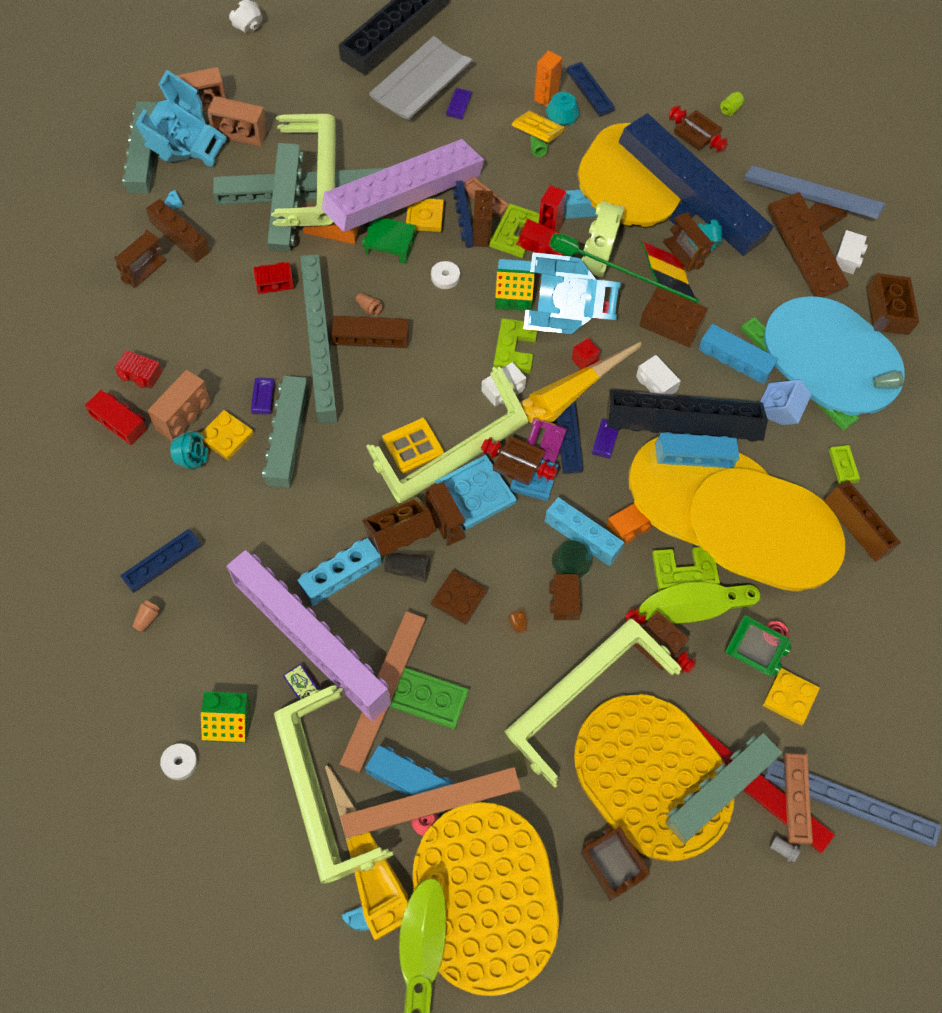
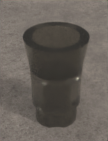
M388 554L385 557L384 572L426 583L430 572L431 556L430 554Z

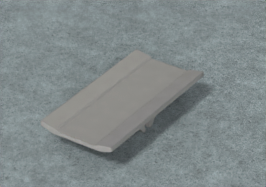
M433 36L369 94L376 102L400 117L409 120L424 105L433 100V97L437 96L473 59L459 54Z

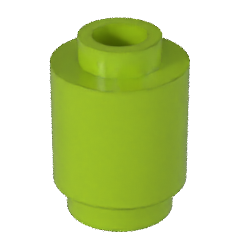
M740 92L731 93L720 104L722 113L732 116L742 107L744 102L743 95Z

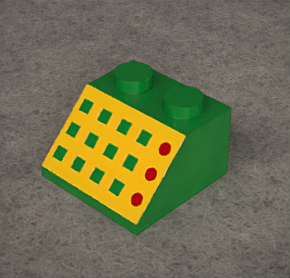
M497 269L495 309L531 310L534 272Z
M204 691L201 708L202 741L246 743L251 703L247 693Z

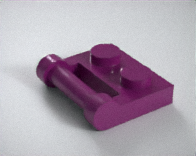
M533 418L531 423L533 426L527 443L534 446L540 427L545 428L546 430L539 449L545 451L544 461L556 463L567 428L539 418Z

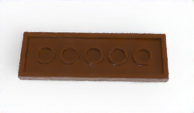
M797 192L770 203L767 208L813 296L824 298L847 288L849 284L801 193Z

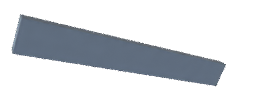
M751 166L744 181L789 194L800 192L803 198L878 219L885 207L883 202L756 166Z
M775 760L766 768L764 778L785 788L784 763ZM808 773L811 799L933 848L937 845L941 829L940 824Z

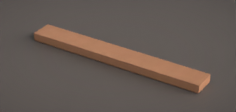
M407 611L377 679L382 678L388 684L390 701H392L395 690L398 687L425 623V618ZM388 708L373 721L362 712L341 759V767L361 773Z
M515 767L341 815L345 837L351 838L466 804L521 790Z

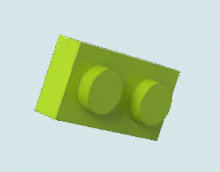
M850 446L830 447L829 454L839 485L848 481L858 483L860 477Z

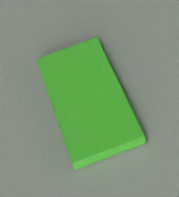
M405 667L389 707L455 730L469 689Z

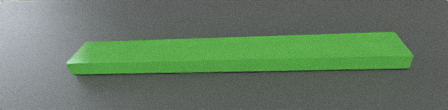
M753 317L743 324L740 330L757 347L768 353L764 344L766 327ZM816 403L843 431L859 419L856 415H845L843 412L836 410L831 411Z

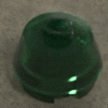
M570 540L555 549L552 555V565L558 574H578L580 579L590 571L592 556L583 543Z

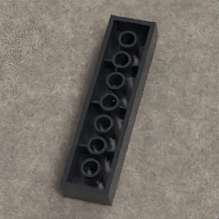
M391 0L339 44L340 60L366 75L449 4V0Z
M609 389L607 403V427L615 430L631 429L636 432L644 430L652 433L670 432L672 434L709 435L713 437L727 436L728 438L747 439L751 442L764 441L768 418L762 402Z

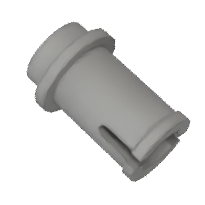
M776 836L770 849L788 858L787 861L789 862L790 860L795 862L801 852L797 845L794 847Z

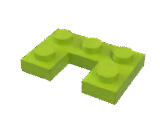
M509 204L490 241V247L523 258L527 250L516 245L518 236H515L519 227H523L527 218L538 223L539 213Z
M502 318L493 367L497 369L500 366L502 369L513 362L522 373L530 374L533 354L515 352L517 340L535 343L537 330L524 329V321Z
M695 547L692 549L694 566L676 568L673 549L653 551L652 558L658 591L674 585L691 582H707L719 585L720 580L715 559L707 551H704L702 547Z

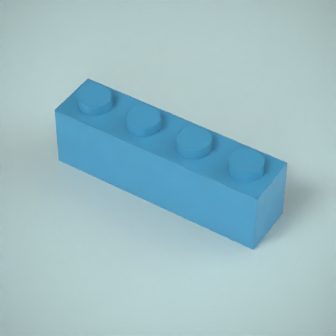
M714 324L710 326L701 339L698 349L704 354L710 355L721 363L734 368L737 372L743 373L762 384H765L778 361L777 357Z
M666 432L661 433L655 442L657 464L733 468L740 459L737 439L728 438L727 436L713 437L709 435L699 436Z
M378 745L365 768L366 774L408 797L454 784V782L446 777L441 779L435 776L434 771L427 767L420 768L416 766L415 761L406 756L402 758L396 755V751L388 746L383 748Z

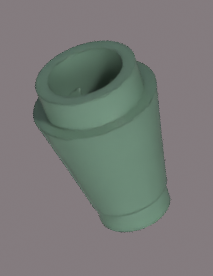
M894 370L873 377L874 388L898 389L904 384L901 371L897 372Z

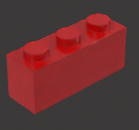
M551 185L548 187L540 202L539 224L557 232L560 231L563 223L566 191Z
M528 218L526 219L516 245L533 253L565 256L554 251L549 246L553 234H559V232Z
M100 390L84 405L92 418L130 446L147 431L144 423L145 419L140 414L131 412V409L125 403L120 404L111 393L107 394Z

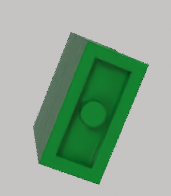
M382 217L374 219L372 223L370 222L367 229L368 234L364 236L362 241L365 254L369 255L370 250L399 256V263L406 264L416 238V225Z

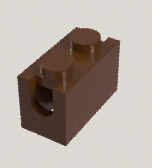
M554 574L552 582H549V594H553V601H550V613H554V620H579L581 612L578 574Z

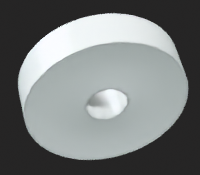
M439 262L431 270V280L438 288H453L460 280V270L452 262Z
M174 744L163 752L160 765L165 775L170 779L183 780L191 776L195 771L197 757L188 745ZM182 759L183 761L180 765H176V760Z

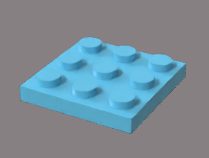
M486 455L435 481V484L445 483L466 523L462 524L465 531L517 502V499L499 473L493 471V465Z

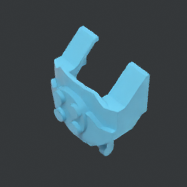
M166 70L158 85L167 100L158 102L150 116L143 109L135 123L146 141L144 145L159 154V157L166 162H178L193 157L201 159L207 166L212 167L215 163L214 159L221 146L226 143L227 137L212 126L205 124L202 101L197 94L198 90ZM212 137H214L216 142L208 155L205 153V150Z
M532 253L530 272L541 273L542 278L538 311L526 310L524 329L573 334L592 318L617 319L615 312L618 289L621 288V282L596 280L580 258ZM605 287H611L608 314L602 313Z

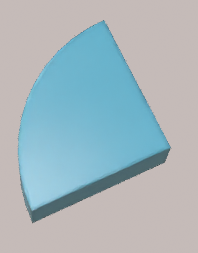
M175 190L170 192L164 201L172 210L183 206Z
M362 906L341 915L349 927L359 931L370 930L364 918Z

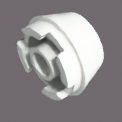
M242 0L238 3L240 7L235 12L231 11L229 19L235 28L244 33H250L258 28L263 17L256 2Z

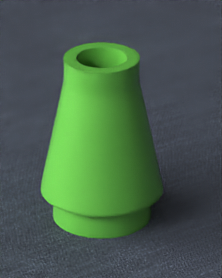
M530 135L532 154L536 157H543L547 153V144L543 140Z

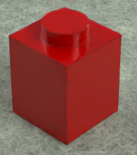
M587 338L573 347L571 360L581 370L598 362L600 350Z

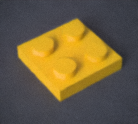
M423 199L408 205L406 223L416 225V231L441 232L444 200Z
M223 410L201 434L205 437L202 439L205 445L226 460H229L253 436L254 432L251 428Z
M781 668L763 706L802 726L820 687Z

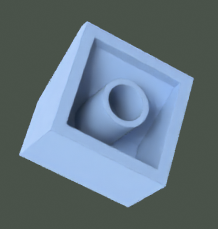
M801 379L768 384L760 402L764 404L769 420L781 425L798 424L812 394Z

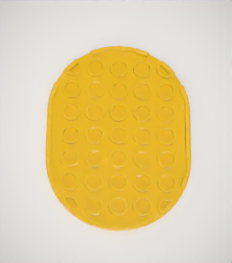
M631 123L611 125L596 136L579 165L577 176L583 195L591 201V205L595 209H597L598 203H603V200L610 204L625 206L621 224L629 226L635 224L641 227L654 226L655 223L664 222L673 214L681 199L619 143L624 128Z
M657 437L646 443L638 451L630 466L628 481L629 489L634 497V503L640 513L644 514L657 529L675 538L700 546L690 522L692 498L706 478L716 472L730 468L657 464L655 449ZM739 453L740 459L733 468L751 469L769 475L758 463Z
M730 468L716 472L706 478L692 498L690 522L699 545L715 559L714 561L733 573L779 589L803 591L822 586L838 572L845 556V537L838 518L821 498L799 485L751 469Z
M639 694L622 695L610 699L597 707L587 717L579 731L574 750L575 770L579 783L609 826L614 829L620 826L638 853L660 861L687 860L704 853L720 839L730 822L734 808V799L685 844L666 825L669 819L668 813L676 806L679 809L685 805L683 800L691 792H694L696 795L701 790L699 785L708 777L712 780L717 776L715 771L724 763L719 754L685 713L670 702L667 703L655 698V696Z
M470 803L456 807L443 814L424 834L413 864L414 890L424 880L433 878L440 883L444 893L446 933L439 972L448 982L472 994L494 996L520 989L536 978L547 965L555 949L559 932L558 906L550 863L544 843L534 827L526 819L504 806L493 803Z

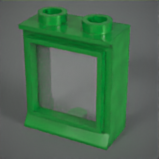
M744 615L725 653L772 677L773 674H778L782 666L779 661L783 655L787 657L792 645L789 644L790 638Z

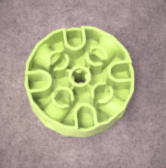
M604 200L603 203H598L595 213L598 217L591 224L589 234H592V236L586 241L583 251L609 261L625 206L610 204ZM583 256L581 260L593 275L603 278L607 265L590 257Z

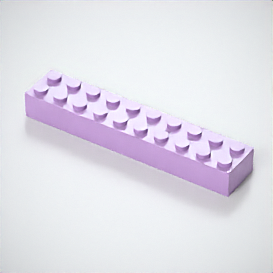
M460 139L324 192L322 210L345 232L456 186V181L463 180L464 183L473 176L475 178L480 176L484 159L463 139Z
M245 550L226 566L234 585L338 688H342V692L371 721L376 719L391 705L388 684L382 678L377 679L373 675L374 671L366 663L363 665L358 660L359 656L355 651L344 647V641L338 635L333 636L329 632L330 628L324 621L319 622L315 618L316 614L309 607L305 608L302 605L301 599L296 594L291 595L287 591L289 589L286 584L281 580L278 582L274 578V573L268 567L264 568L261 565L260 559L255 554L250 555Z

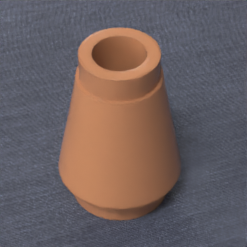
M359 293L356 296L355 301L369 316H377L381 312L382 304L378 299L363 293Z
M145 600L143 604H140L132 627L143 633L159 615L158 611L160 608Z

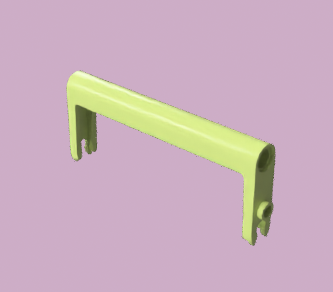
M331 114L279 115L276 117L279 122H290L288 125L280 124L277 126L281 132H318L316 207L275 209L271 216H282L286 219H276L273 225H330L333 221L322 210L324 192L335 188V117Z
M500 366L497 369L493 367V372L490 375L508 410L507 414L399 481L379 446L366 445L374 460L373 466L375 470L381 473L399 504L411 499L433 485L436 480L455 471L483 453L481 446L485 439L488 440L492 437V442L494 443L498 440L502 441L528 424V418L513 391L514 386L507 379Z
M629 619L504 731L508 738L532 763L530 765L532 770L537 775L542 774L554 788L557 787L556 781L558 776L527 742L547 722L635 643L642 646L671 675L674 673L680 674L681 667L670 657L669 650L663 645L660 646L633 619Z
M336 685L323 690H315L309 694L310 696L274 713L322 884L336 881L359 870L363 872L373 869L375 863L393 855V852H389L388 849L382 850L380 847L341 862L301 723L302 716L342 697L341 692L343 689H336Z

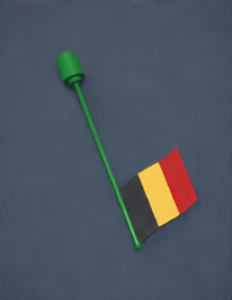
M554 233L550 240L549 246L554 251L571 257L578 252L697 304L699 303V299L695 298L684 267L673 254L644 241H640V244L646 253L655 281L579 249L578 240L563 233Z

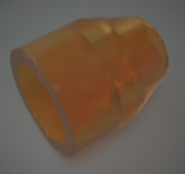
M524 611L508 616L511 627L516 633H522L527 630V620Z

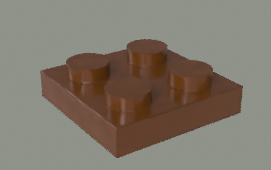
M452 570L431 601V605L467 625L487 594L488 589Z

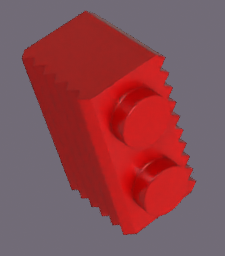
M279 262L272 265L269 264L268 266L260 265L253 268L258 294L294 289L290 262Z
M125 350L114 367L119 379L125 382L130 380L141 388L146 386L152 389L158 377L162 374L158 361Z

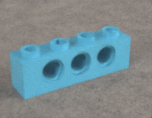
M559 497L546 511L545 523L609 567L620 555L624 545L622 540Z
M368 538L363 541L359 540L348 550L337 553L333 559L320 563L313 571L302 574L298 579L299 588L313 607L382 565L381 556ZM354 558L361 559L359 562L352 561V559ZM338 568L344 569L340 573L334 572ZM319 579H326L324 583H317Z

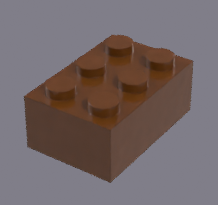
M876 273L867 285L874 331L909 335L919 323L911 277Z
M657 287L642 313L639 326L690 348L705 320L708 308Z
M417 496L362 520L368 539L381 556L391 554L400 547L409 546L418 539L427 538L437 531L430 510Z

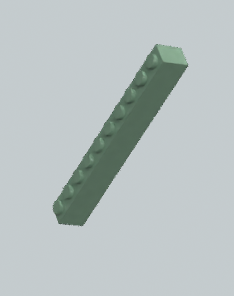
M386 168L335 171V188ZM302 172V178L298 179L300 196H297L296 201L317 200V172ZM275 174L213 177V194L216 205L272 202Z
M319 254L300 256L318 424L337 422Z

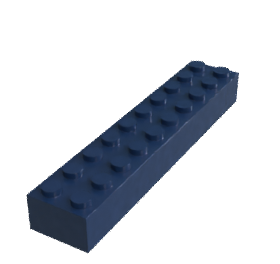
M648 113L624 128L619 143L707 224H711V220H718L719 225L722 226V237L740 254L745 256L767 239L774 226Z

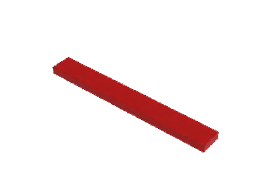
M692 720L693 724L728 766L732 762L730 757L734 753ZM759 775L743 791L787 826L786 795ZM811 816L812 844L810 846L821 854L835 835Z

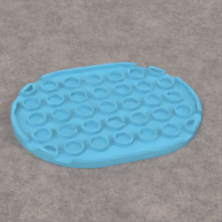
M808 296L789 300L780 305L771 314L765 328L764 344L768 353L778 358L775 367L790 381L801 379L812 394L810 398L822 407L831 411L843 412L845 415L873 414L888 407L900 393L903 386L898 389L874 388L873 377L894 370L897 372L901 371L903 378H905L904 364L899 352L882 333L874 331V327L849 307L831 299Z

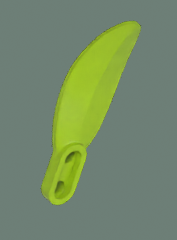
M707 582L683 583L668 587L650 596L641 604L638 614L641 616L646 614L647 622L657 611L672 624L700 622L720 616L729 609L752 607L759 601L760 592L752 585L724 587ZM748 592L752 593L753 597H750ZM728 595H732L734 600L730 599Z
M433 878L424 880L414 890L406 906L400 927L399 958L402 974L406 982L404 1013H412L416 1008L419 1009V1013H430L431 984L437 976L443 956L446 933L445 899L440 883ZM417 983L421 984V990L419 992H415L414 987Z

